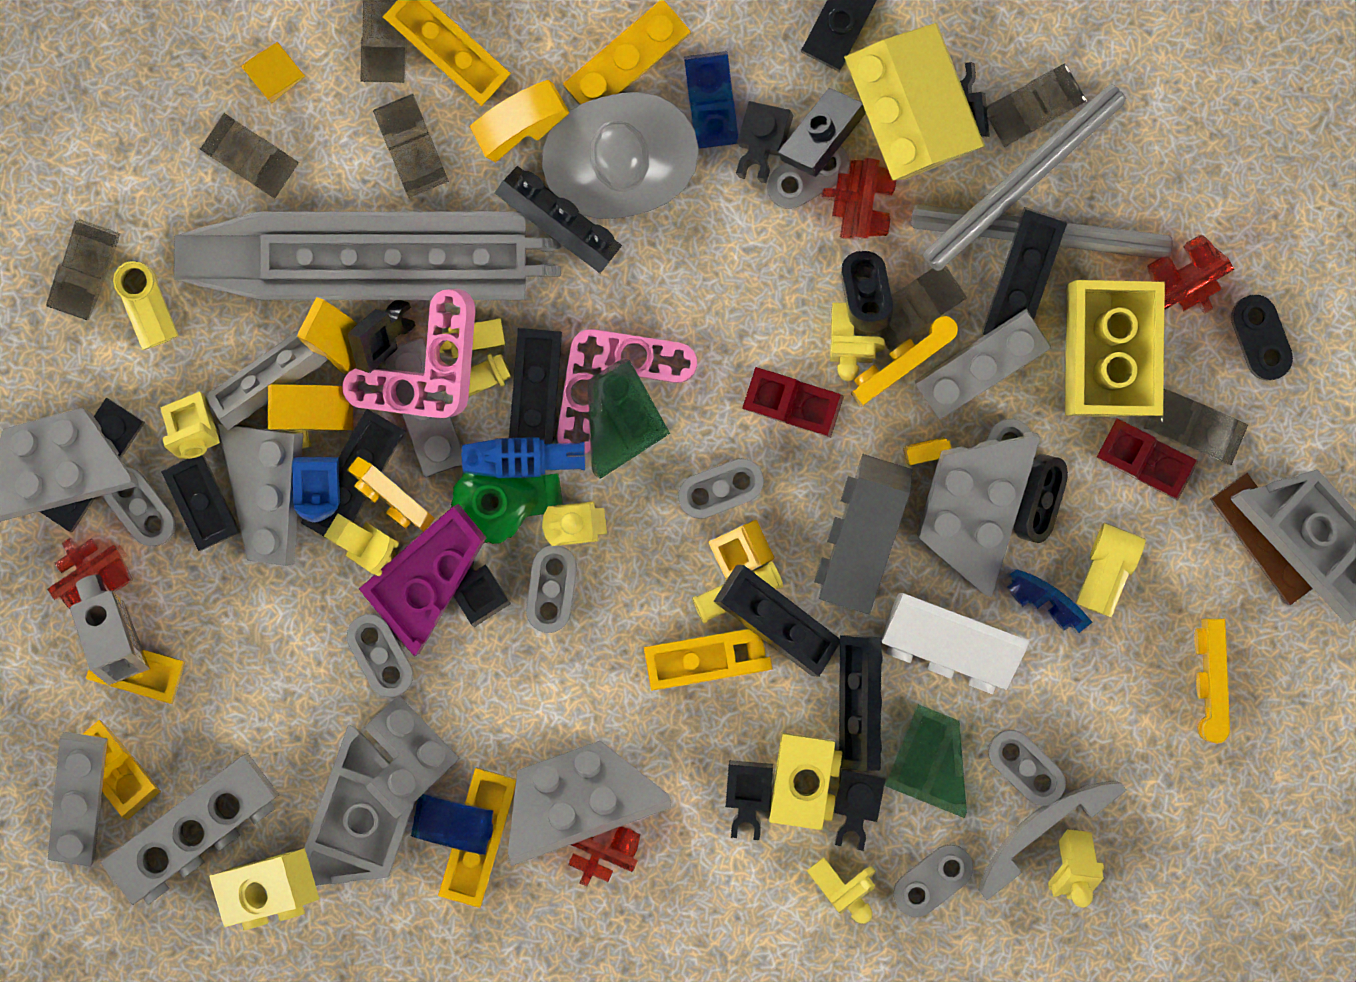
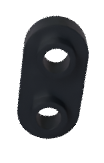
M871 251L851 253L844 259L841 269V280L849 320L854 327L861 331H880L889 325L893 314V301L885 263L879 255ZM867 277L869 279L859 280L858 278ZM867 312H873V313H875V314L870 315V314H865V313H867Z
M1249 295L1239 300L1232 310L1231 323L1250 372L1255 377L1265 381L1283 377L1292 366L1293 354L1274 304L1268 298L1261 295ZM1251 309L1261 311L1263 319L1259 325L1252 324L1249 321L1248 313ZM1267 350H1273L1277 353L1278 362L1275 366H1269L1265 363L1264 353Z
M1041 454L1034 458L1014 523L1015 533L1020 539L1042 543L1052 533L1068 479V469L1063 459L1046 454Z

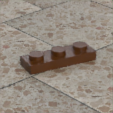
M1244 473L1211 497L1210 500L1286 604L1292 605L1313 588L1232 502L1231 498L1239 492L1258 488L1249 474Z

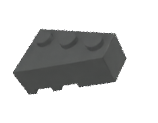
M862 454L855 478L848 476L840 502L847 503L842 519L834 518L827 542L834 544L830 559L821 558L814 582L821 584L820 600L870 615L910 495L913 469Z

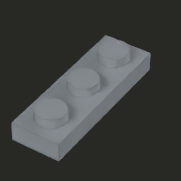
M1025 309L916 379L915 384L939 420H941L1050 350L1051 345L1028 310Z
M298 330L205 395L219 421L229 430L268 403V385H293L313 370L320 368L328 360L327 357L310 351L297 337Z
M421 338L398 346V349L384 361L386 369L425 373L426 345L424 339ZM402 380L397 385L396 396L405 405L410 404L413 400L414 388L411 383ZM442 391L428 392L426 400L437 399L445 402ZM402 413L425 478L462 465V447L451 417L434 418Z
M63 732L60 737L48 860L89 867L92 866L95 860L107 738Z

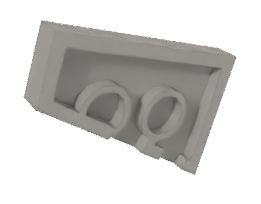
M218 424L247 561L283 566L294 565L298 514L294 510L292 461L294 457H302L303 433L268 430L267 428L235 425L227 430L223 424Z

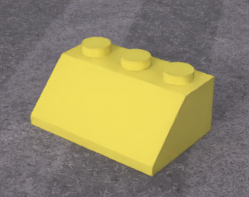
M937 23L881 40L844 57L892 180L909 179L985 147Z
M1075 280L1066 284L1065 416L1123 417L1163 415L1165 282Z

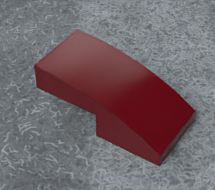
M755 367L742 409L831 438L844 396L800 382L788 376Z
M1118 418L1115 420L1097 455L1099 460L1177 501L1198 464L1197 459L1158 441L1156 437Z

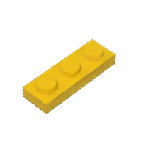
M397 0L383 16L387 22L481 106L484 105L511 74L510 71L431 0Z
M660 0L563 83V87L579 105L601 97L620 94L687 38L691 31L665 0Z
M478 767L475 768L438 896L481 908L515 793V778Z

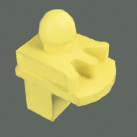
M832 303L830 361L839 362L837 371L840 378L845 381H852L859 372L857 362L873 363V359H876V353L885 349V340L878 336H854V326L849 320L846 303Z
M501 318L474 323L472 351L506 346ZM448 327V331H449V332L442 333V334H447V333H457V334H459V328L451 329V327ZM448 340L444 342L440 348V353H444L445 350H452V358L457 359L458 349L456 345Z
M594 501L548 506L543 515L542 522L545 538L552 546L598 541V535L607 534L604 508H595Z
M340 514L336 515L324 535L333 543L346 549L348 552L345 556L377 576L382 574L381 568L396 556L393 548L399 546L398 541L392 539L371 524L365 522L363 527Z
M1067 829L1059 839L1062 866L1050 879L1048 887L1052 890L1054 897L1062 894L1066 895L1067 899H1072L1076 906L1085 908L1091 904L1093 891L1104 879L1103 863H1097L1092 832Z
M824 857L807 870L808 874L838 913L842 914L849 910L852 914L851 918L859 924H866L872 919V909L862 898L875 887V884L870 879L876 872L873 866L863 870L847 884L842 881Z

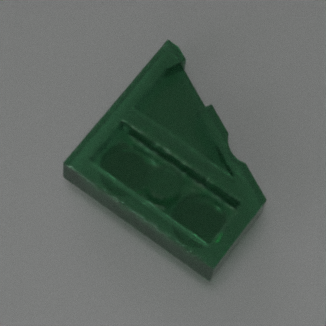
M623 357L587 381L591 466L593 474L601 479L669 435L670 432L629 359Z
M917 704L885 786L965 818L967 807L960 721Z

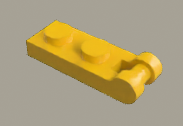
M948 316L937 318L930 325L929 336L916 345L911 339H908L889 353L894 361L879 371L874 364L856 377L854 382L858 387L851 392V395L859 406L862 407L950 343L958 332L956 322Z
M1224 618L1201 619L1202 628H1195L1194 633L1196 654H1203V672H1197L1196 675L1198 699H1205V717L1199 721L1197 731L1203 740L1218 744L1224 742L1230 733L1226 621Z
M750 629L644 647L651 691L773 670L771 656L766 657L763 639ZM746 643L749 660L736 662L733 645Z

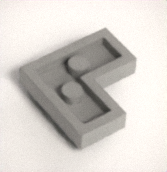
M400 696L391 701L364 727L394 758L365 788L395 819L406 811L460 759Z

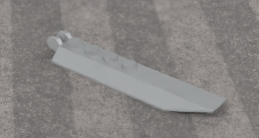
M256 212L175 235L174 280L257 300H315L316 297L323 300H432L435 294L442 290L458 288L465 290L471 295L473 300H525L526 277L561 276V267L555 264L526 265V249L554 252L561 249V244L554 238H526L525 216L520 212Z

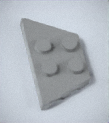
M84 408L4 428L0 437V522L139 486L138 479L123 464L118 456L119 452L111 440L105 438L102 434L101 426L92 413Z
M1027 432L1023 433L1024 437L1000 442L997 439L980 442L972 448L957 447L943 450L939 457L917 535L922 542L985 596L992 597L1040 441L1038 433Z
M1316 469L1290 479L1285 478L1255 489H1246L1231 498L1232 502L1344 623L1348 624L1356 620V510L1320 471Z
M351 725L347 726L304 847L316 886L388 878L415 805L414 802L395 819L365 788L390 762L356 727Z
M602 741L594 742L519 769L517 771L508 846L509 863L511 866L670 809L671 799L669 794Z

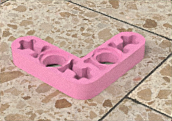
M458 288L442 290L432 298L429 308L425 373L375 368L371 373L354 369L346 375L343 381V394L346 400L358 408L434 418H447L462 413L467 406L469 398L475 321V303L471 295L465 290ZM453 302L454 305L460 306L459 315L452 316V313L445 312V304ZM442 328H459V334H442ZM447 340L453 342L458 349V359L452 366L446 365L440 357V348ZM402 380L408 381L414 388V398L408 405L401 403L396 396L397 385ZM359 381H365L369 385L384 386L382 392L365 394V391L358 389ZM446 391L447 394L453 395V403L446 405L442 400H426L428 392Z
M595 329L579 332L574 337L570 348L557 431L558 443H571L570 440L564 438L565 432L573 431L575 427L576 417H566L568 408H571L580 413L595 412L593 421L584 418L583 432L590 434L589 442H585V454L594 448L598 436L607 373L671 383H683L695 374L697 357L694 351L688 345L679 342ZM588 337L596 338L597 346L603 348V354L595 355L592 369L601 368L600 378L589 373L573 374L575 365L584 368L585 354L579 352L578 347L579 344H587ZM630 344L641 345L647 353L645 364L638 369L626 367L621 360L623 349ZM652 347H663L660 357L672 358L675 355V351L684 352L683 357L685 360L690 361V368H683L680 375H673L670 366L658 364L659 373L649 372L654 361ZM582 380L591 382L597 389L595 400L586 406L576 404L571 397L572 387Z

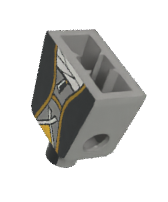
M99 574L85 577L76 582L81 602L72 605L70 611L90 671L106 684L111 685L149 670L150 667L124 601L113 591L106 590L103 579Z

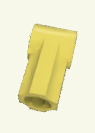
M136 261L125 262L119 266L114 273V288L121 296L142 350L158 346L179 337L158 286V279L154 270L148 265ZM140 269L146 275V287L138 294H131L125 286V278L132 270Z
M1104 522L1090 553V560L1092 562L1075 604L1112 618L1127 577L1133 574L1138 565L1146 539Z

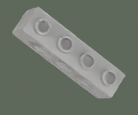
M246 753L100 863L132 905L141 899H144L149 905L169 890L165 881L179 872L185 878L205 863L200 855L214 845L218 851L222 850L240 836L235 828L249 818L255 825L276 808L271 801L278 797L279 793L249 753ZM223 793L233 794L238 799L240 809L235 817L224 816L219 811L218 800ZM187 820H195L202 825L204 838L201 843L193 844L185 839L183 826ZM152 847H160L167 853L169 862L165 870H155L148 863L147 856Z

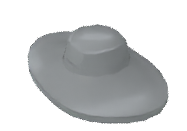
M629 92L594 99L571 109L570 113L549 131L542 154V168L546 183L555 195L571 201L583 216L596 219H616L649 212L669 203L680 194L696 171L699 149L694 128L687 116L677 106L660 96Z

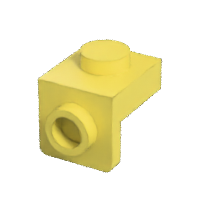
M200 391L160 407L168 433L167 436L162 438L164 447L179 459L199 457L207 451V448L220 443L208 400Z

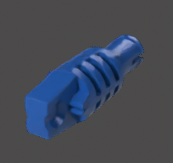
M540 437L495 438L493 440L462 445V470L466 474L496 478L541 477V475H545V470H585V442L545 444L544 439L540 440Z

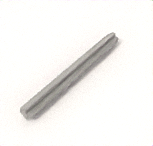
M1113 84L1108 85L928 247L923 256L927 263L936 271L942 270L1119 110L1126 101L1122 91Z
M917 204L912 210L911 226L914 229L946 232L969 210ZM1001 215L978 237L1013 241L1020 217ZM1067 223L1059 247L1166 260L1171 256L1173 240L1169 235Z

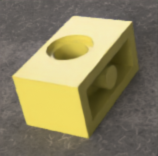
M781 732L768 818L770 823L822 830L824 820L832 821L835 795L828 794L830 776H839L842 751L834 750V740ZM804 769L814 771L819 779L817 788L808 794L798 792L793 784L795 775Z
M305 848L232 867L209 876L224 927L242 923L243 930L253 929L268 924V916L278 914L279 921H284L305 914L303 906L319 900Z

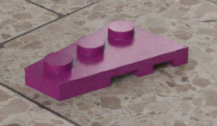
M459 504L448 510L381 569L382 574L380 576H372L359 588L360 592L414 657L422 651L486 540V536Z

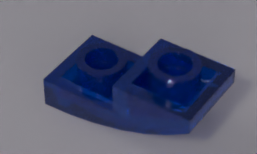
M722 51L684 56L692 127L695 130L698 149L738 144V130L728 52Z
M1012 569L1006 574L1012 582L1006 588L1022 608L1029 603L1033 609H1038L1047 601H1050L1053 607L1048 610V613L1063 631L1070 627L1074 633H1080L1093 623L1069 597L1046 581L1018 569Z
M422 794L417 800L411 837L486 855L487 844L493 832V810L470 803L455 802L436 795Z

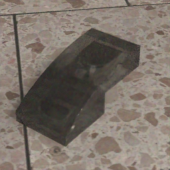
M363 0L360 82L405 83L407 39L383 18L397 0Z
M1064 63L1030 81L1024 87L988 105L987 114L991 125L1005 148L1079 107L1087 100L1068 66Z
M414 94L373 110L408 198L449 182Z
M222 113L199 150L274 199L299 164L297 160L225 113Z
M81 219L76 220L63 262L57 267L46 306L84 320H89L101 292L121 233Z
M947 266L939 271L932 268L891 295L893 301L892 320L887 327L877 332L885 340V345L890 350L966 300L967 296ZM867 312V313H865V314H870V315H872V314H875V313H873V312Z
M1163 388V415L1149 416L1144 429L1176 444L1189 447L1221 463L1232 465L1248 424Z

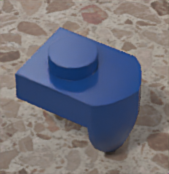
M294 457L292 472L295 512L301 518L314 523L329 518L336 512L340 503L339 457Z

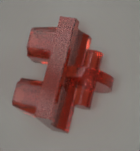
M872 158L851 160L850 173H838L836 188H823L822 198L834 201L832 217L842 219L841 239L861 240L868 239V237L887 236L889 233L890 213L873 210L875 194L892 196L897 180H892L888 169L879 166L880 160Z
M1198 235L1183 246L1191 261L1188 265L1177 270L1172 259L1169 256L1160 257L1147 266L1151 282H1165V310L1178 303L1183 312L1198 304L1204 314L1213 310V306L1209 297L1222 290L1217 280L1235 270L1228 257L1215 248L1204 235Z
M68 538L62 542L67 555L56 561L55 565L61 573H64L74 565L77 569L47 590L54 600H62L70 609L72 605L81 602L76 582L85 577L99 574L108 590L115 593L133 581L129 569L123 560L127 557V554L121 545H112L88 561L86 557L99 549L95 541L91 538L78 546L72 538Z
M620 826L617 828L610 846L594 840L595 836L571 844V846L591 854L588 860L573 853L568 863L569 866L584 872L579 884L587 887L592 876L605 882L610 880L613 870L598 864L600 858L633 872L638 858L634 856L638 849L640 833L625 826Z

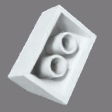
M904 593L897 594L881 636L882 643L888 645L887 655L911 663L913 655L930 661L927 670L952 679L955 671L971 677L969 686L990 694H994L996 687L1007 690L1030 642Z

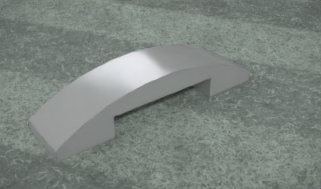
M1118 781L1100 782L1063 794L1054 803L1040 807L1021 822L997 849L982 877L978 888L980 893L988 900L1018 877L1022 872L1012 861V858L1080 805L1085 813L1093 818L1126 792L1127 789Z

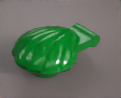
M462 473V477L453 487L451 508L457 504L462 507L486 536L484 543L501 544L507 538L513 537L526 517L543 515L548 506L563 505L559 473L527 478H496ZM495 496H497L499 501L497 508H494L491 504V500Z

